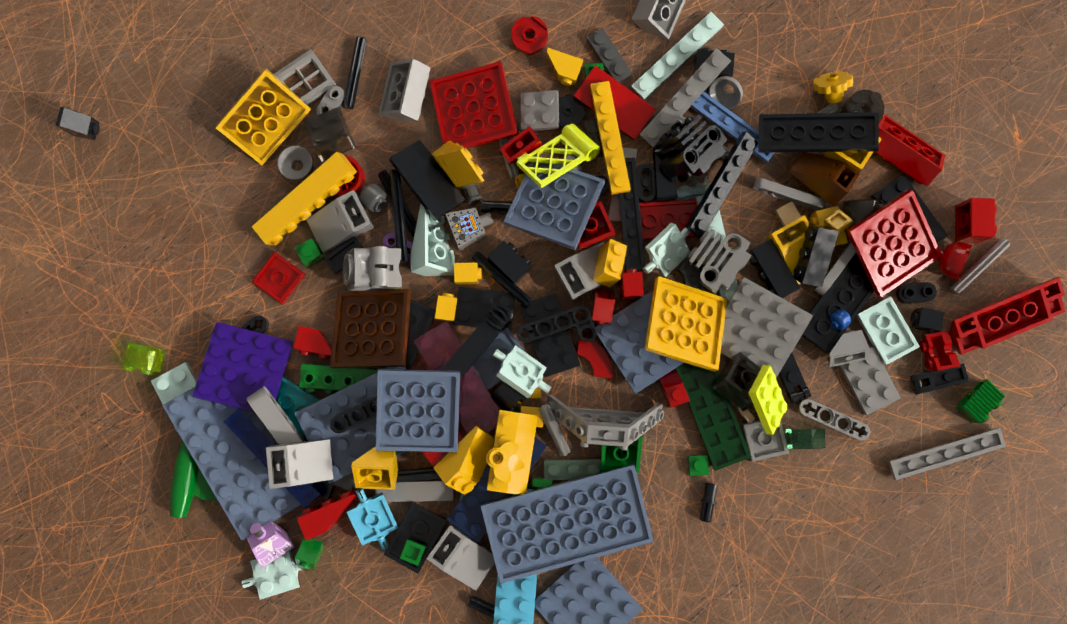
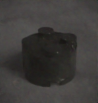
M859 90L845 101L840 109V113L878 112L880 121L883 118L885 106L880 93L871 90Z
M883 199L843 201V212L853 220V224L849 227H853L883 207Z

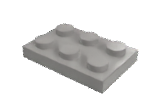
M874 346L870 347L868 359L839 365L864 415H868L901 398Z

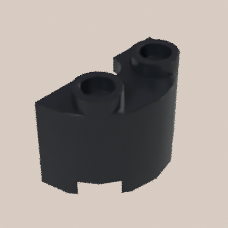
M505 382L490 396L502 410L511 412L517 409L515 404L518 401L523 403L527 399V397Z

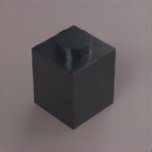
M923 307L914 309L910 318L912 322L911 328L929 332L942 331L945 312Z

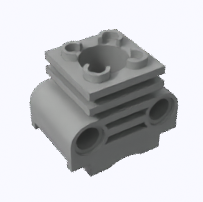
M711 229L710 232L706 231L700 238L701 245L698 249L693 248L688 259H690V266L697 262L695 265L696 270L699 271L702 266L704 267L700 273L701 284L716 294L720 287L725 290L729 289L736 273L744 268L752 255L746 252L751 242L742 236L731 233L720 243L722 235L718 233L714 239L715 230ZM729 242H735L738 245V247L736 249H731L728 247L727 244ZM707 273H712L715 275V280L709 282L704 276Z

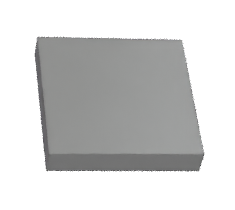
M760 420L741 424L744 439L751 458H749L750 462L789 454L781 420L779 427L776 428L773 435L765 433Z

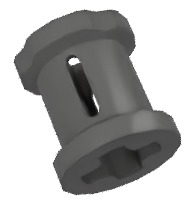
M477 183L461 186V190H464L467 198V205L482 200V196L479 195L476 187Z

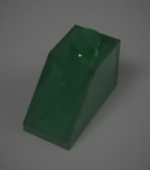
M786 429L788 449L826 448L825 429Z

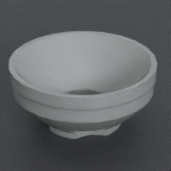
M721 76L711 83L709 96L730 110L740 103L743 97V89L736 79L730 76ZM725 85H732L734 87V92H728L725 88Z
M290 146L279 155L278 169L287 179L298 181L306 178L311 173L313 160L305 148ZM296 161L303 163V168L299 171L293 170V164Z

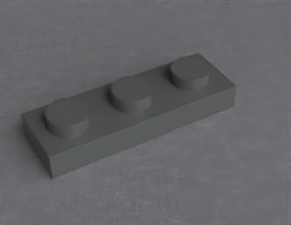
M603 28L587 37V42L611 77L621 83L632 76V72Z

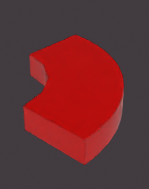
M579 340L577 355L584 357L590 363L593 369V376L613 379L612 364L602 346L594 340L590 343H582Z

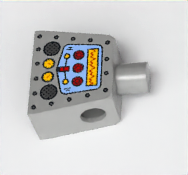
M476 208L446 213L459 251L485 237L486 233L483 227L494 223L490 212L479 216Z

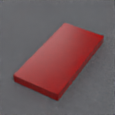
M595 65L573 97L595 112L590 84L609 81L619 131L634 141L656 109Z
M697 200L639 203L643 241L653 240L670 223L676 224L681 232L696 210ZM690 233L686 238H693L696 236L693 233Z

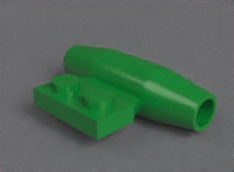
M183 440L175 459L170 488V517L187 518L194 495L201 500L218 501Z

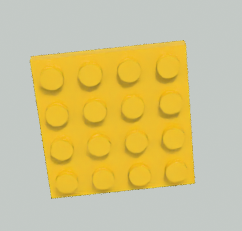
M658 276L655 278L644 350L715 372L719 370L727 299Z

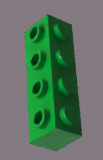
M301 364L299 387L305 388V392L316 393L317 389H324V393L334 394L336 390L340 391L377 373L378 370L331 368L330 366Z

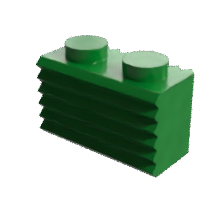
M983 379L958 403L956 408L971 423H983L990 417L989 413L992 409H997L1001 406L1005 395L989 379Z

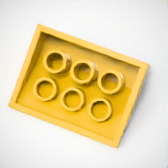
M265 68L220 120L216 129L260 165H263L309 113L311 108Z

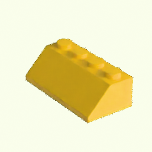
M499 410L493 448H499L505 442L518 444L519 447L515 454L522 459L525 467L511 472L510 483L498 480L494 476L493 468L490 467L487 490L510 494L526 493L538 416ZM494 454L492 459L494 462H497L499 457L497 454Z

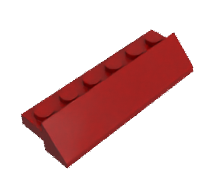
M1060 277L1053 278L952 320L949 335L953 337L958 354L962 355L977 348H987L1052 321L1054 316L1066 312L1061 298L1065 293Z

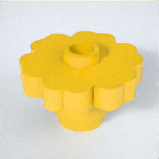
M842 71L820 75L819 78L814 79V90L818 91L819 94H824L828 103H838L843 100L844 91L848 87L853 86V75Z

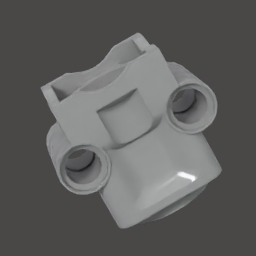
M384 246L371 247L370 249L352 248L345 254L343 261L344 284L347 285V291L393 290L401 288L402 277L399 272L401 249Z

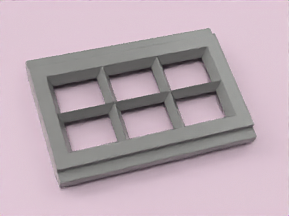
M312 49L274 74L284 83L283 80L296 72L301 81L289 89L293 91L304 83L309 92L300 97V99L306 105L324 95L330 87L337 86ZM313 62L317 70L305 78L300 69ZM320 73L325 81L312 89L307 81Z

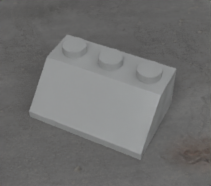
M640 0L631 20L642 30L669 40L686 0Z
M415 59L391 62L378 116L403 122L418 121L431 67Z

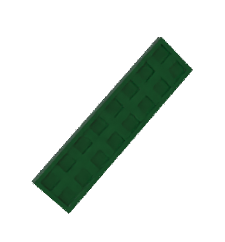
M685 362L675 368L690 400L688 405L713 470L716 471L751 458L718 370L714 372Z

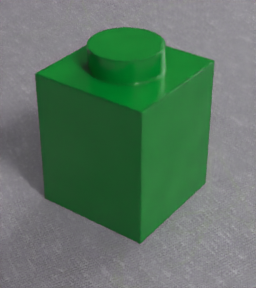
M312 238L294 247L302 263L308 268L325 258L318 244Z
M303 538L295 557L298 568L309 571V569L315 571L324 549L323 542L314 539L306 541Z

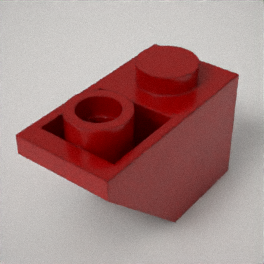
M298 326L294 349L299 350L298 354L310 356L312 352L317 353L318 358L329 360L332 346L322 331Z

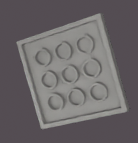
M744 277L725 309L721 353L759 374L763 365H770L777 378L813 315Z

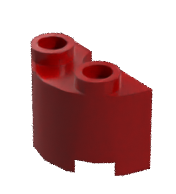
M948 330L926 334L923 341L919 342L920 351L925 355V365L929 371H940L960 366L957 354L952 351V340Z

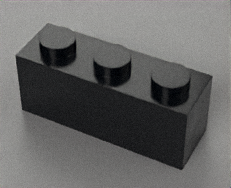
M809 223L808 229L805 231L803 246L799 251L798 263L794 268V278L798 282L819 287L823 286L839 231L828 226Z
M772 238L747 252L752 255L749 261L753 266H756L759 271L757 273L758 277L762 282L766 283L768 291L784 298L800 289L799 284Z

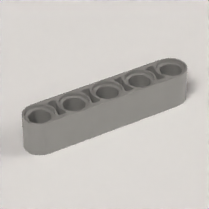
M265 386L247 397L249 405L279 445L306 442Z

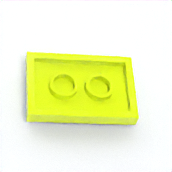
M763 365L749 391V395L765 433L773 435L776 428L780 425L783 414L787 410V403L784 401L781 388L778 386L771 366Z

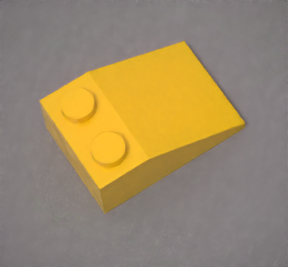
M475 426L458 443V451L449 452L434 467V470L444 484L464 495L472 491L474 486L480 481L487 465L486 454L493 448L494 437Z

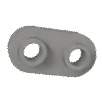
M333 86L327 90L316 109L320 120L330 122L338 114L343 106L345 92L341 87ZM334 93H338L337 97H332ZM325 108L329 109L327 113H323Z

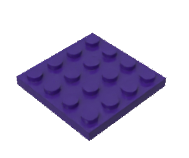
M216 322L192 397L254 412L247 401V397L265 386L276 400L293 341Z

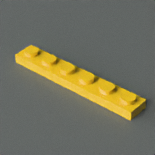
M610 82L590 84L611 195L630 192L631 188Z

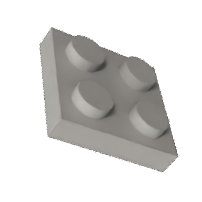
M557 90L521 93L522 131L529 126L533 131L559 129V92Z

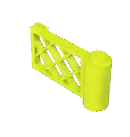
M575 124L566 125L562 129V134L530 154L525 153L518 157L517 166L540 188H543L583 161L593 160L598 155L600 147ZM561 142L565 145V149L554 148V146ZM551 153V157L542 158L540 154ZM553 153L564 154V159L553 158ZM567 154L578 157L575 160L566 159ZM527 162H536V167H527L525 164ZM550 163L549 169L538 168V164ZM552 164H563V167L561 169H552ZM537 173L548 174V177L540 180L537 177Z

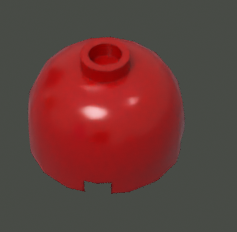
M952 242L944 250L940 249L942 256L937 259L940 272L944 276L958 281L960 277L956 275H960L970 254L966 250H971L972 245L963 242Z

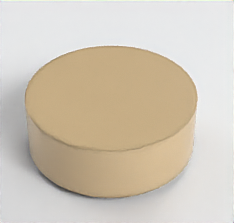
M743 404L738 408L739 413L748 423H752L755 420L754 416Z

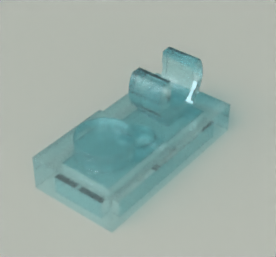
M704 177V184H700L698 178H695L694 187H689V185L678 187L675 200H686L705 195L710 186L709 177Z

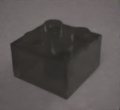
M340 106L304 121L312 145L321 162L329 159L336 152L345 153L357 148Z
M739 352L727 360L713 389L740 410L745 411L753 406L749 391L761 368Z

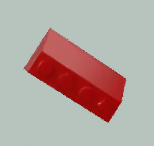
M885 114L880 116L879 137L882 139L879 143L878 151L874 152L881 155L884 161L897 166L900 172L912 176L918 184L928 186L942 171L945 155Z

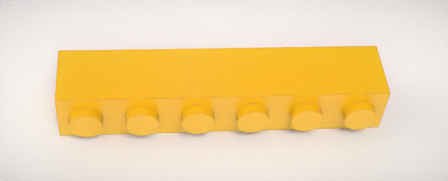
M336 152L257 221L252 228L266 245L279 244L282 242L283 236L293 232L300 221L308 219L315 208H320L325 204V200L329 196L338 193L339 187L344 183H349L354 178L353 175L357 173L356 169L344 154Z

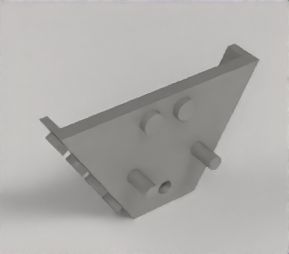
M548 395L546 405H550L556 420L581 439V447H588V444L620 446L621 450H627L631 443L661 422L664 416V411L662 410L663 403L656 404L647 412L568 407L553 395Z

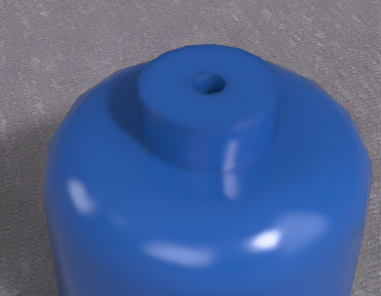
M838 309L830 315L829 321L834 329L844 330L850 325L851 317L848 312Z

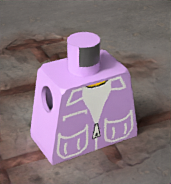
M271 521L263 526L260 523L253 524L250 528L252 534L247 537L261 568L295 547L288 532Z

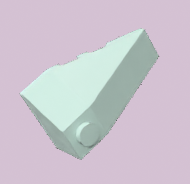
M420 204L411 250V272L423 276L454 275L455 256L453 250L450 251L448 240H450L449 234L445 233L443 225L445 222L444 215L434 221L422 204Z

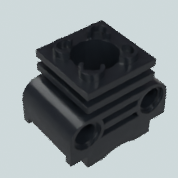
M700 114L693 118L689 116L682 123L680 121L676 122L671 126L672 130L668 134L664 133L659 138L660 142L655 145L656 149L665 146L659 152L661 155L670 152L661 162V168L670 182H673L676 178L680 182H684L691 175L700 176L710 168L712 162L726 152L722 145L727 141V138L717 126L711 125L700 130L707 124L705 121L696 124L702 118Z

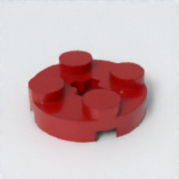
M535 16L518 19L511 31V40L514 47L521 53L530 56L540 52L546 46L548 40L546 24ZM532 31L534 38L527 39L525 33H531Z

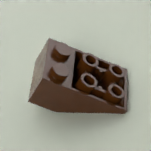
M806 152L800 155L788 171L794 178L800 180L811 191H814L833 207L849 192L860 175L845 162Z

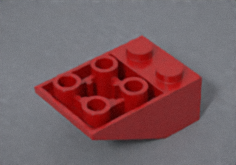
M352 490L340 495V500L338 501L333 498L321 503V508L319 509L316 505L302 511L303 516L298 517L297 520L305 540L307 541L332 529L345 514L346 509L350 508L358 498L357 494Z

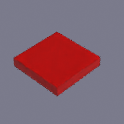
M274 251L251 282L279 303L284 304L306 274Z

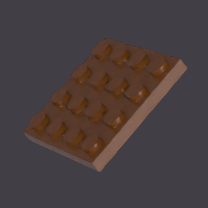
M411 290L337 292L330 367H406Z

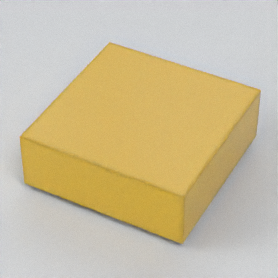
M838 209L824 220V224L839 231L840 234L853 224V220Z

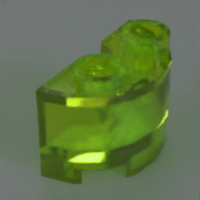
M127 342L122 369L134 371L135 368L142 369L141 373L153 375L154 372L161 373L166 350Z

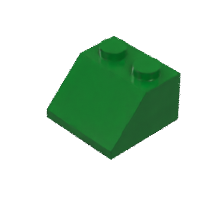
M640 436L631 443L627 450H621L620 446L601 445L600 470L608 471L634 464L636 472L640 473L643 436Z

